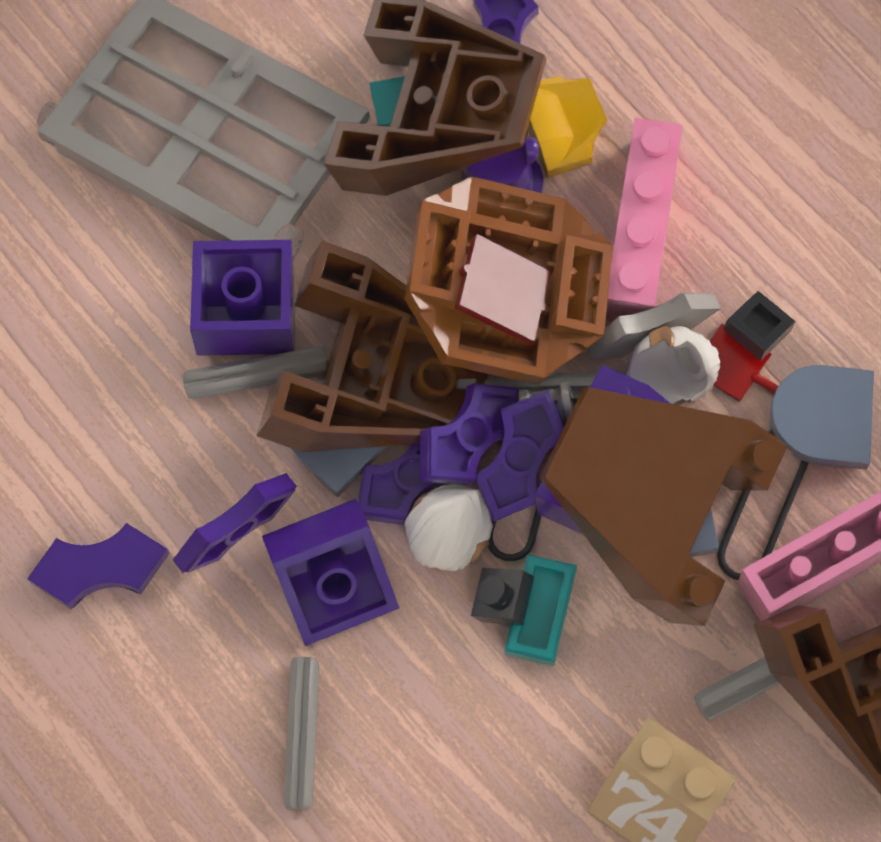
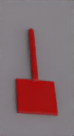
M721 323L710 339L711 345L716 347L719 352L718 356L720 359L717 381L713 386L739 402L753 382L775 394L779 386L759 374L772 354L768 353L760 361L723 330L725 325Z

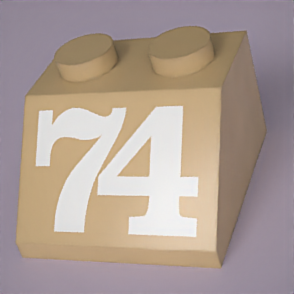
M648 717L614 766L588 808L587 813L628 842H695L733 787L737 777Z

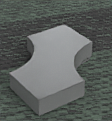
M680 293L652 309L633 315L619 316L605 327L604 336L600 341L588 349L591 359L623 358L634 351L635 346L653 330L665 325L669 328L682 326L692 330L721 309L714 294Z

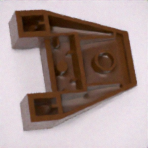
M374 0L363 36L380 64L406 66L408 68L390 127L337 121L324 165L342 190L387 196L523 146L547 60L544 54L426 0Z
M322 240L306 264L294 306L340 322L324 382L321 384L283 371L269 391L257 436L301 452L420 444V431L431 427L445 426L459 413L465 400L466 389L456 388V380L476 379L475 383L485 384L484 382L487 380L488 374L442 364L405 301L407 285L370 258Z
M584 387L540 475V479L632 599L669 623L705 626L726 580L690 557L689 553L721 485L723 484L730 490L768 491L788 446L752 420Z
M801 605L753 624L770 673L881 794V625L837 643L826 609Z

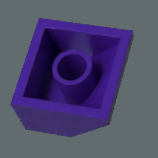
M292 239L193 241L190 332L196 355H258L295 351V291Z
M356 499L262 536L305 646L399 609L371 529Z

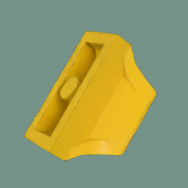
M556 76L541 80L527 130L530 137L536 138L538 142V157L547 179L592 163L593 144L608 121L589 77L564 79Z

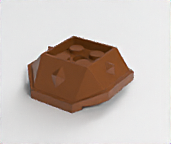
M471 176L440 194H434L424 199L418 207L405 301L442 364L539 385L597 344L604 336L613 245L600 232L596 234L583 215L564 198ZM476 234L550 271L543 301L546 303L547 308L540 315L535 341L531 344L512 337L455 308L462 280L459 269L466 264L471 239Z

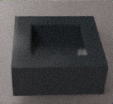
M757 291L726 321L723 330L761 361L792 331L796 321L761 292Z
M482 568L471 617L485 623L523 626L534 576L524 570Z

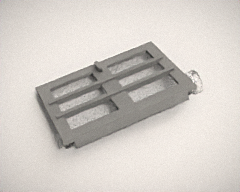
M137 0L58 104L48 102L43 106L37 118V126L40 127L37 132L40 139L56 147L58 153L215 241L292 239L294 260L304 238L303 230L294 226V224L330 175L324 162L337 121L366 124L370 119L369 110L166 0Z

